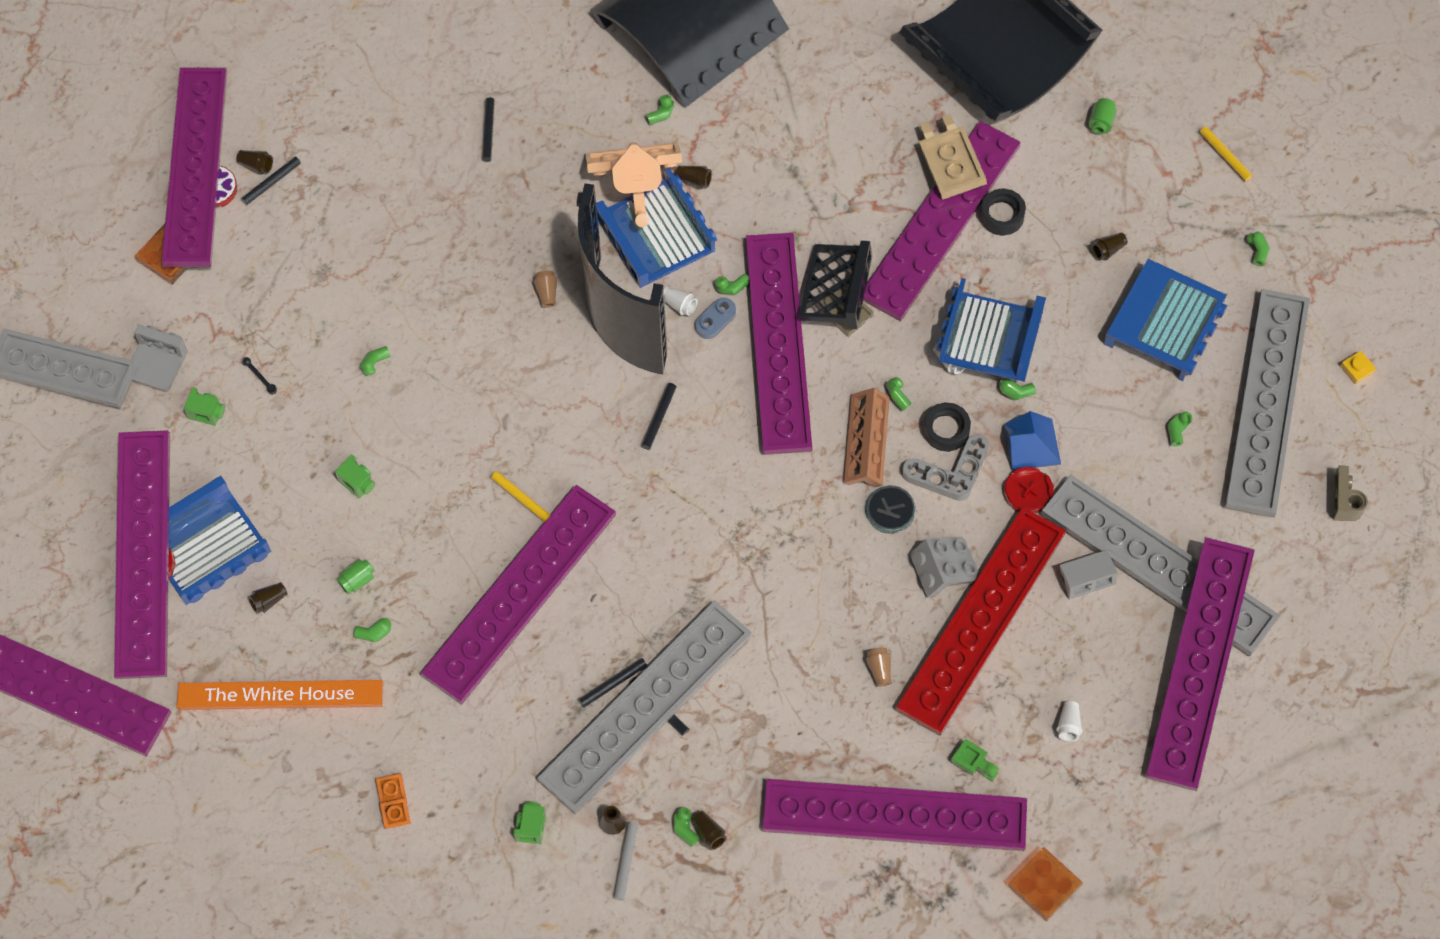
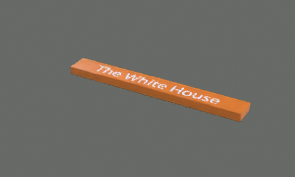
M383 680L179 683L177 708L178 710L383 707L384 682Z

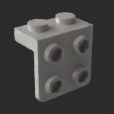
M138 324L134 334L139 344L131 361L137 363L138 368L132 381L161 391H168L188 353L181 336L175 333L167 334L160 332L156 327L150 325L145 327Z
M963 537L925 539L910 553L927 598L937 596L948 585L975 583L980 575L966 540Z

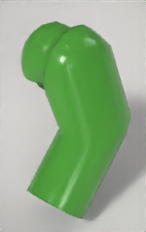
M1256 231L1248 235L1247 241L1251 246L1255 245L1257 249L1253 263L1256 266H1264L1270 247L1264 234Z
M745 273L735 281H728L724 276H720L715 280L716 289L722 294L736 295L750 284L749 276Z
M387 346L370 351L365 355L360 363V369H363L364 375L374 374L376 372L374 364L390 357Z
M894 377L892 380H888L886 388L892 400L904 411L912 403L900 390L903 387V381L899 377Z
M1187 411L1177 414L1168 424L1171 445L1174 447L1183 445L1182 432L1193 420L1192 415Z
M381 618L370 628L356 626L354 638L378 642L390 632L391 621L387 618Z
M682 807L674 815V832L693 847L699 841L700 836L690 829L691 811L688 808Z

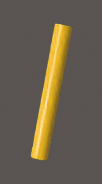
M1207 126L1200 130V134L1245 181L1252 178L1253 175Z
M498 471L493 473L491 476L492 480L542 521H547L551 516L550 513Z

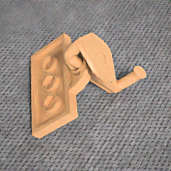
M631 142L626 149L585 153L588 173L604 175L607 174V171L612 170L615 188L621 193H633L635 223L638 227L642 228L646 227L649 223V217L646 215L644 191L654 190L660 185V165H663V167H675L677 163H682L678 143L639 147L636 142Z

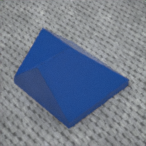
M1029 411L1004 424L1012 471L1022 467L1038 468L1061 465L1052 418Z

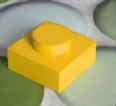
M1362 351L1349 357L1340 365L1354 384L1367 378L1376 370V367Z

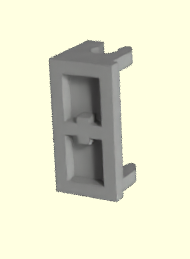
M1107 550L1060 565L1062 573L1060 579L1069 600L1116 584L1118 572Z

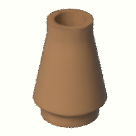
M540 271L535 274L534 284L542 307H554L556 305L557 277L554 276L553 271Z
M877 648L868 651L866 661L875 678L877 687L892 684L891 654L887 652V648Z

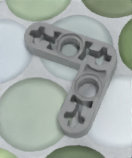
M979 434L969 437L954 472L913 458L905 462L902 472L903 478L911 484L957 501L965 500L973 489L987 455L988 440ZM980 443L981 448L978 449L975 457L972 455L974 446ZM970 462L974 464L976 469L968 473L962 469V465ZM913 467L918 468L917 472L914 475L910 474V470H912ZM925 471H928L926 475V480H923V475L925 474ZM937 474L942 476L944 481L942 484L935 485L930 481V477ZM948 479L951 480V484L949 485V489L946 488V487H947V483H948ZM960 484L964 485V489L961 492L956 491V487Z

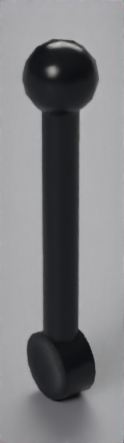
M244 357L242 364L248 366L267 387V392L270 395L276 394V386L270 384L252 365L249 357Z

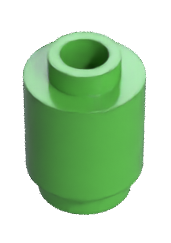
M1101 98L1094 104L1089 121V127L1093 132L1105 134L1111 131L1117 111L1114 101Z
M358 558L339 573L340 576L336 580L349 595L352 591L355 593L374 578L372 573L375 570L366 559L362 562Z

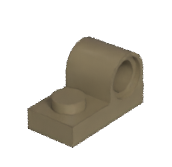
M1339 465L1334 474V521H1357L1363 515L1368 504V499L1363 492L1352 490L1353 477L1349 475V466ZM1348 503H1354L1358 508H1352Z

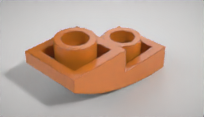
M402 773L377 778L376 783L385 829L411 824Z

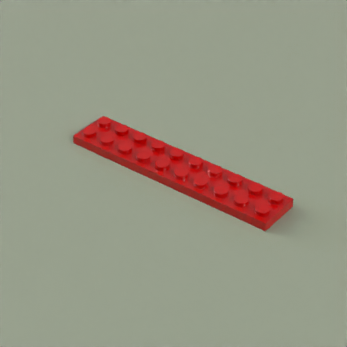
M1024 507L1021 508L897 705L896 711L941 736L1062 541L1066 530Z

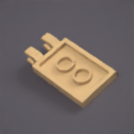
M951 114L942 116L946 132L935 136L929 122L919 124L924 139L919 141L920 148L942 200L987 184L984 172L964 127L956 128Z

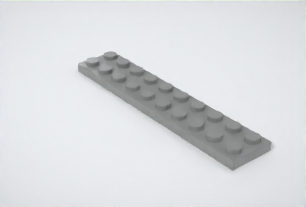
M1265 289L1261 290L1225 508L1269 517H1275L1310 298Z
M1070 475L1042 510L1041 515L1066 530V532L1097 553L1107 550L1113 564L1184 612H1187L1199 560ZM1245 592L1233 645L1251 656L1280 615Z
M714 600L537 778L538 782L576 815L752 636V632Z

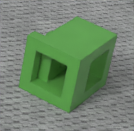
M192 387L184 410L188 419L216 426L218 419H221L224 415L225 405L221 404L216 396L209 393L199 394L197 388Z
M352 454L335 470L338 482L359 499L364 494L371 492L375 486V482L370 477L371 472L362 464L358 466L356 457Z
M526 802L523 806V813L518 812L516 828L520 829L514 830L516 842L542 845L546 811L545 807L541 806V804Z

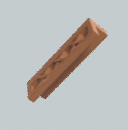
M875 387L854 393L851 396L844 483L847 485L862 481L873 487L883 485L890 397ZM866 398V404L859 410L860 400ZM864 419V426L857 432V426ZM860 441H862V448L856 455L855 449ZM860 463V474L853 476L854 469Z

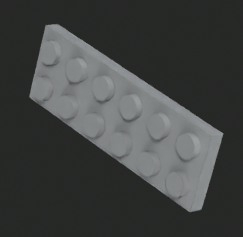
M3 329L0 336V378L116 408H121L138 368L135 361L8 329Z

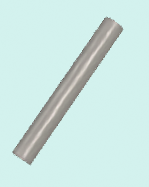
M628 822L614 893V899L623 901L625 897L638 824L634 822Z

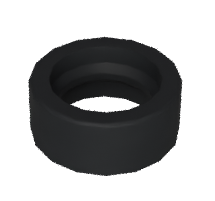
M1001 188L989 192L984 197L981 205L980 219L982 225L986 230L996 235L1005 236L1015 233L1024 222L1026 212L1025 201L1020 194L1010 189ZM995 203H1008L1016 209L1017 215L1011 221H998L989 214L990 206Z
M944 402L935 405L928 411L925 416L923 433L926 441L933 448L939 451L950 452L958 450L965 445L969 438L971 421L963 407L955 403ZM951 416L961 423V432L956 437L943 438L934 432L933 422L938 417Z

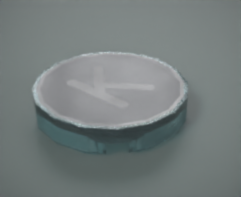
M888 485L872 492L867 500L866 514L870 524L882 533L895 534L898 531L907 529L911 525L915 517L916 506L913 497L908 491L898 486Z

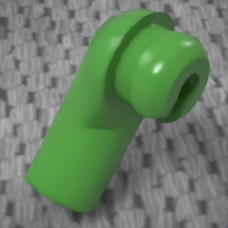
M670 95L661 96L658 110L646 114L649 125L670 117L674 108V102Z
M1004 378L999 383L1001 392L1013 400H1019L1036 394L1033 383L1020 386L1009 378Z

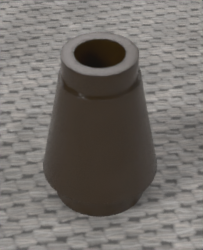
M240 150L236 157L237 163L260 174L270 172L273 166V156L267 151Z
M679 165L676 170V174L681 181L700 189L703 187L708 188L711 183L712 170L707 169V166Z
M1120 232L1097 238L1091 244L1092 254L1097 260H1108L1127 245V237L1124 233Z
M279 582L252 591V594L248 596V600L257 614L265 613L287 596L288 593L285 586Z
M608 806L600 819V826L605 833L616 835L624 830L626 819L617 807Z
M699 811L692 817V822L704 847L715 850L726 842L725 830L705 811Z

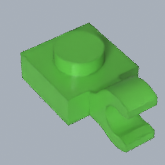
M967 739L964 740L951 759V763L973 776L978 770L990 781L995 779L999 769L993 763L985 760L987 757L985 750Z

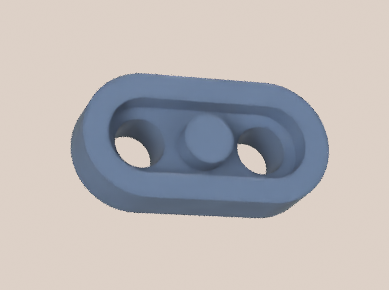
M729 298L717 299L696 320L697 334L704 339L716 337L735 318V303ZM726 306L728 309L721 310L720 307ZM706 322L712 323L710 326L704 325Z

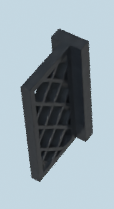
M861 240L860 246L814 245L799 312V321L847 323L848 329H858L872 261L870 241ZM819 252L830 253L832 256L822 260L819 258ZM846 254H855V257L847 262L842 258ZM837 260L841 265L832 270L828 265ZM824 269L827 274L818 278L815 273ZM847 269L851 275L842 280L838 274ZM834 278L838 283L828 288L824 283ZM817 287L824 291L817 296L811 294V291ZM843 287L847 293L838 298L834 292ZM830 296L834 301L824 306L820 301ZM813 305L820 309L815 313H806L807 309ZM837 306L843 309L842 314H832L830 311Z

